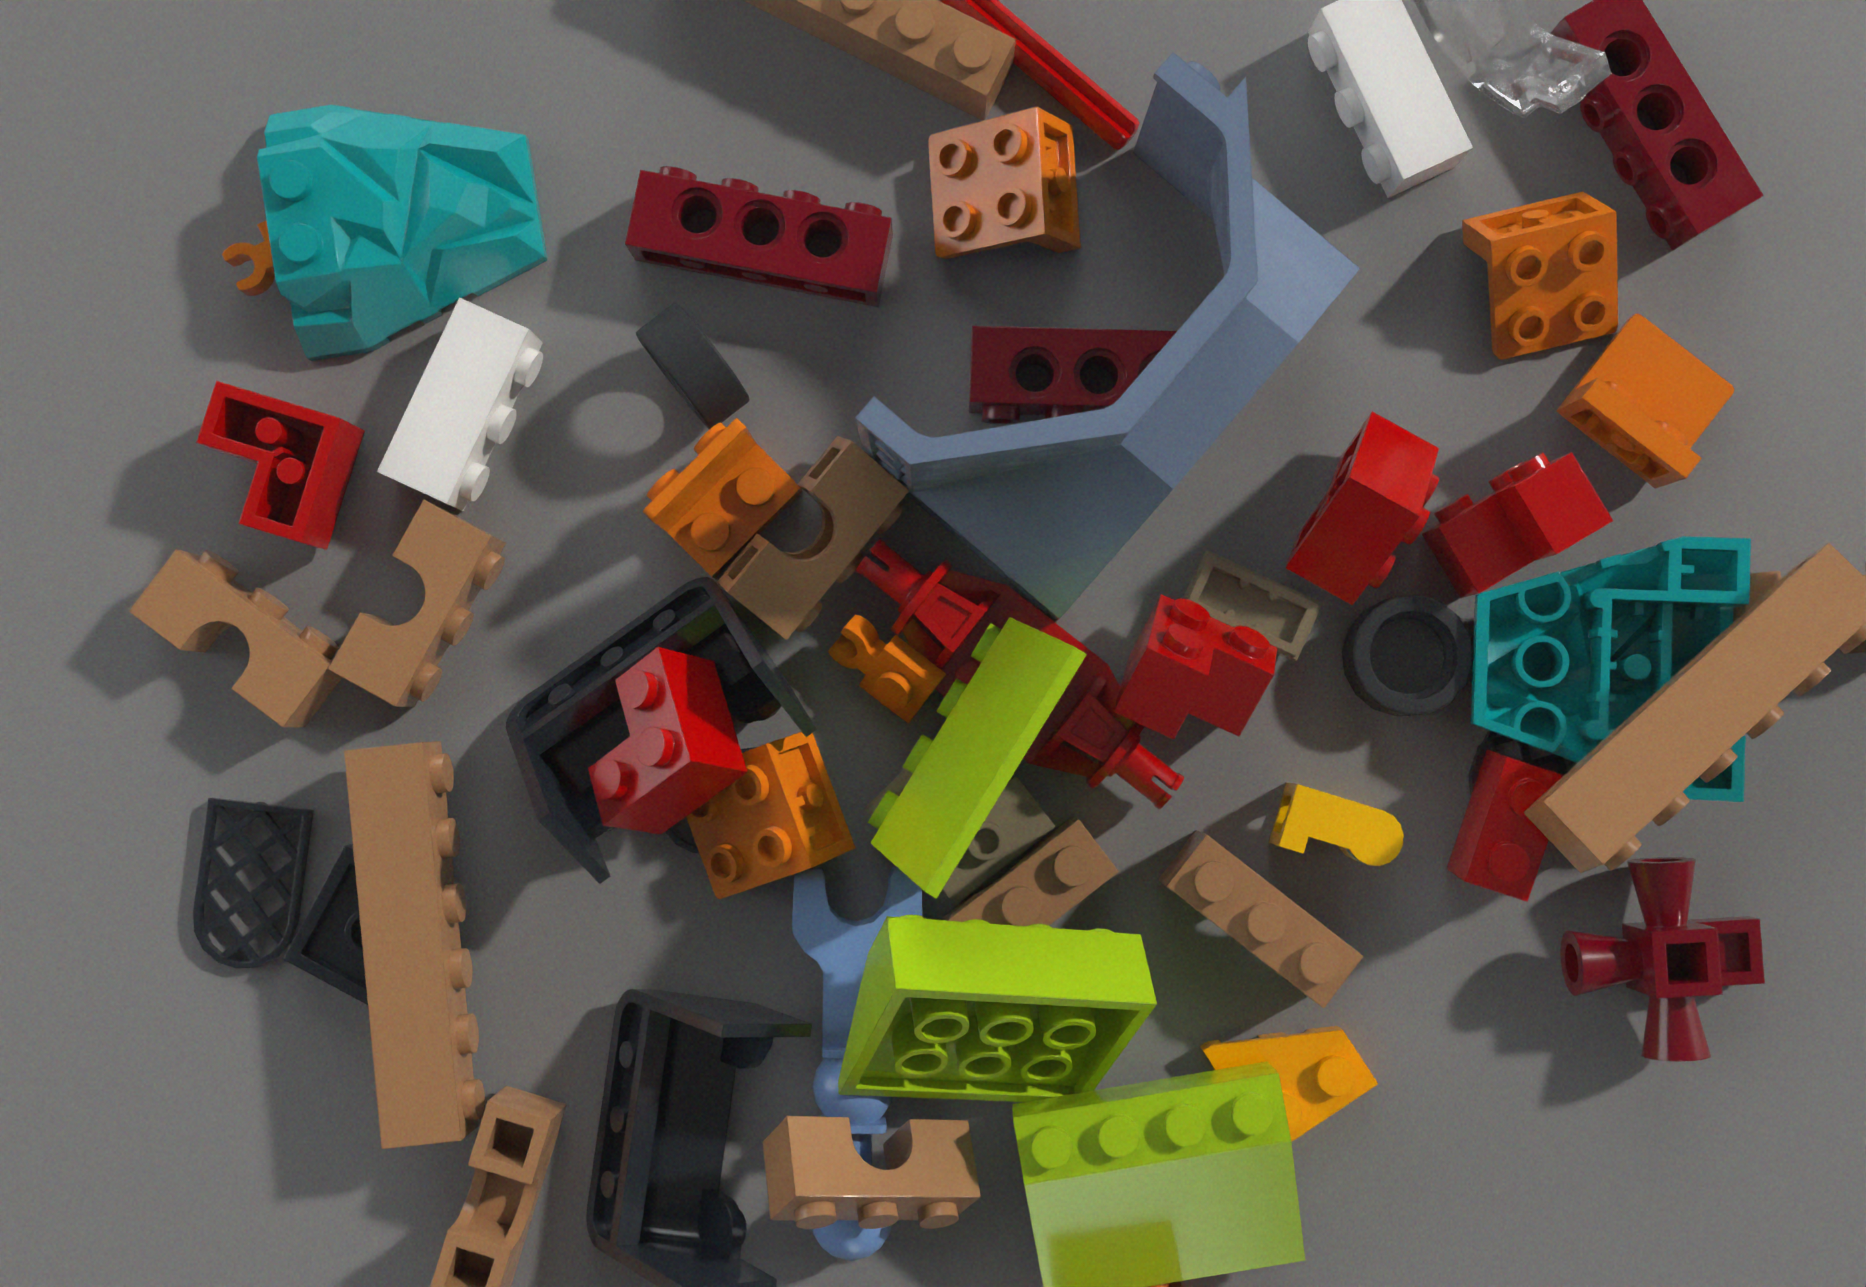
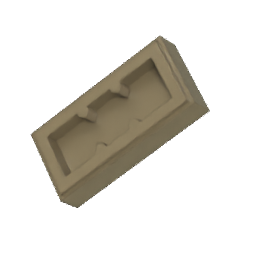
M1208 550L1203 552L1183 596L1184 599L1194 601L1204 607L1209 612L1210 617L1234 628L1242 625L1260 632L1268 639L1271 645L1277 647V655L1291 661L1298 660L1323 602Z
M1016 775L1007 783L943 887L944 892L954 905L1056 827Z

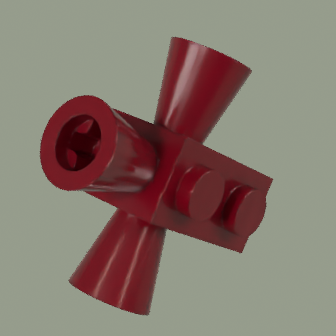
M1657 857L1627 860L1644 922L1622 923L1623 938L1567 930L1564 932L1561 940L1560 958L1562 973L1566 986L1572 995L1578 996L1626 983L1627 988L1649 996L1641 1056L1647 1059L1682 1062L1710 1058L1711 1054L1694 996L1723 995L1722 986L1765 984L1759 918L1743 916L1688 920L1696 863L1694 858Z

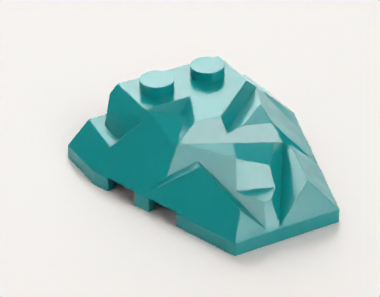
M325 105L269 115L264 131L266 148L259 149L257 161L274 274L280 294L290 301L294 329L305 356L310 361L375 351L391 342L388 336L419 320L427 324L442 316L441 309L456 302L459 297L463 298L471 293L480 296L548 260L529 139L526 135L337 105Z
M1681 536L1660 542L1651 547L1623 555H1614L1597 560L1591 564L1562 572L1550 573L1475 595L1471 724L1578 763L1733 623V608L1749 604L1751 538ZM1746 736L1741 737L1731 747L1738 757L1730 766L1709 782L1705 783L1698 777L1683 791L1690 800L1744 802Z

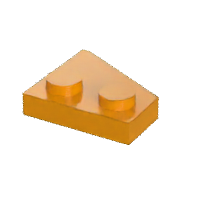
M1338 1026L1307 1029L1304 1033L1285 1034L1283 1032L1262 1034L1254 1039L1229 1042L1212 1040L1200 1046L1215 1070L1267 1061L1279 1073L1291 1142L1378 1085V1082L1343 1029Z

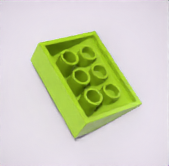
M1009 617L1003 629L990 623L971 654V657L981 662L979 668L968 685L959 679L955 680L936 711L947 718L937 736L932 740L922 734L902 768L911 772L912 776L900 796L887 790L868 821L870 825L878 829L871 844L923 891L937 899L1087 655L1086 653Z
M919 915L887 916L867 954L838 1079L839 1095L1028 1102L1095 1090L1157 1005L1141 934L1115 933L1105 928H1096L1088 931L1052 928L1046 924H1032L1028 926L990 924L980 919L961 922L925 919Z
M1267 1061L1012 1104L1014 1129L1043 1287H1149L1306 1261L1292 1143L1279 1073Z

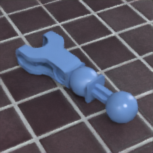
M817 865L795 874L792 932L803 951L818 962L823 971L822 1057L824 1059L815 1072L812 1086L815 1103L822 1112L821 1117H849L855 1149L862 1159L872 1166L873 1134L887 1132L884 1113L891 1105L893 1097L839 1095L838 1079L867 954L887 916H922V889L898 867L894 866L888 874V888L884 905L872 917L854 921L840 917L829 906L825 890V873L822 867ZM836 1220L835 1223L829 1226L812 1229L820 1246L829 1254L840 1259L855 1261L869 1257L879 1250L890 1235L892 1225L877 1229H865L859 1227L858 1220Z

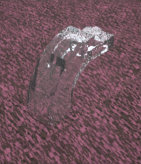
M1413 0L1437 43L1466 78L1498 105L1524 119L1538 107L1562 114L1569 107L1579 103L1589 91L1611 74L1605 52L1552 35L1537 25L1515 0Z

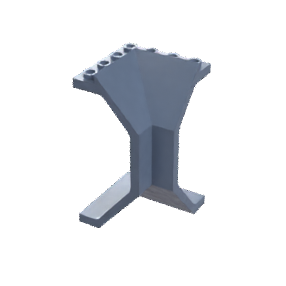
M1174 52L1170 54L1154 73L1153 79L1157 83L1133 153L1214 221L1224 277L1114 404L1100 410L943 437H928L916 432L875 396L855 417L863 450L909 490L906 495L1054 622H1057L1177 486L1360 270L1350 259L1252 178L1246 77L1226 97L1220 92L1221 87L1218 80L1207 68L1194 61H1190L1187 64Z

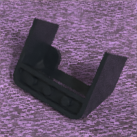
M696 578L679 587L525 696L512 709L507 718L506 731L538 821L599 884L611 876L596 838L604 832L615 829V827L603 826L588 768L630 737L615 680L655 648L661 647L714 661L728 709L738 721L753 723L769 719L782 706L806 737L817 730L783 674L732 602L712 578Z
M629 989L622 994L617 1003L613 1021L586 1211L588 1234L593 1245L598 1250L658 1287H776V1278L740 1259L741 1247L747 1232L746 1220L736 1202L728 1195L720 1192L719 1187L736 1068L751 1069L758 1067L771 1049L773 1037H810L811 1023L750 1002L656 989Z

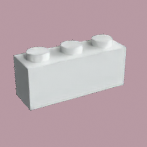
M1338 0L1320 9L1308 32V49L1315 66L1321 72L1327 71L1336 90L1334 97L1335 105L1342 122L1348 128L1354 127L1363 146L1361 152L1362 162L1369 178L1375 184L1381 183L1387 198L1455 168L1473 147L1402 0Z
M459 297L377 472L464 511L468 501L477 500L486 486L490 469L485 465L495 444H502L508 438L514 426L516 410L512 407L522 386L529 387L540 371L543 353L539 350L543 342L530 329Z

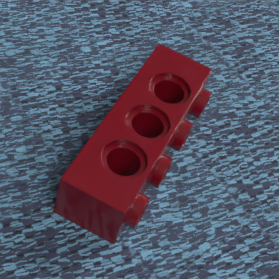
M1592 0L1565 16L1543 40L1548 49L1547 55L1552 69L1560 78L1567 79L1580 101V111L1584 121L1593 131L1600 133L1613 154V165L1618 176L1624 183L1633 186L1646 207V219L1650 228L1658 237L1667 241L1672 251L1764 196L1643 0ZM1603 57L1614 60L1620 66L1622 76L1611 73L1606 68ZM1637 110L1647 113L1652 118L1655 130L1648 129L1640 123L1637 117ZM1670 163L1677 164L1685 171L1687 184L1679 182L1673 176Z
M672 166L660 167L659 173L640 170L625 245L635 261L879 307L893 238L892 218L882 216V210L860 202H848L845 204L844 209L820 204L821 200L817 196L797 190H786L783 192V197L760 193L756 185L734 178L722 179L721 185L697 181V176L694 173ZM708 210L717 215L714 225L706 232L691 233L685 229L688 218L697 211ZM760 222H770L779 228L776 238L766 245H754L748 242L746 237L749 230ZM820 234H832L842 242L835 254L824 258L812 255L807 250L808 245L814 237Z
M972 326L969 413L982 414V422L1015 424L1020 422V415H1045V419L1104 409L1114 404L1177 331ZM1025 365H1039L1048 372L1051 384L1040 392L1027 391L1019 385L1016 379L1017 371ZM1090 366L1102 367L1110 373L1113 380V388L1103 394L1092 393L1082 385L1080 372Z

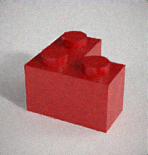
M216 381L196 443L230 456L257 463L238 524L327 550L365 431L342 418Z
M1372 411L1341 455L1329 490L1299 531L1285 568L1352 606L1368 585L1375 589L1379 588L1395 562L1396 556L1392 554L1401 541L1411 545L1419 536L1429 518L1430 511L1425 509L1424 506L1439 482V477L1432 473L1439 448Z
M1544 452L1490 479L1488 483L1493 492L1475 503L1466 494L1434 512L1439 524L1422 533V536L1459 597L1464 598L1483 592L1533 561L1557 555L1613 522V519L1572 452L1550 462Z
M1160 594L1129 655L1113 712L1173 740L1188 714L1239 737L1274 676L1277 647L1271 645L1264 635L1250 627L1239 625L1234 628L1210 617L1209 612L1194 601L1184 598L1174 600Z
M657 647L615 680L630 737L588 768L603 826L662 834L748 772L714 661Z
M1487 749L1446 869L1464 882L1528 902L1549 839L1523 812L1565 774Z

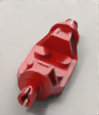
M879 539L869 550L873 557L889 568V571H884L865 556L855 572L866 577L901 605L898 609L901 614L891 630L897 635L903 632L908 644L946 673L935 689L945 698L956 679L967 685L969 684L981 662L971 657V654L990 623L1003 629L1009 617L1018 620L1087 654L1023 757V760L1029 764L1087 777L1085 783L1093 789L1107 776L1112 777L1114 774H1117L1150 800L1158 810L1171 799L1172 796L1154 783L1152 777L1154 776L1170 790L1177 791L1184 780V776L1176 773L1139 744L1142 739L1140 733L1145 726L1113 712L1120 685L1108 663L1008 585L953 571L951 569L954 565L948 560H944L933 573L928 571L924 575L888 547L882 539ZM915 617L945 646L944 650L914 620ZM1064 740L1099 761L1095 763L1061 744V742Z

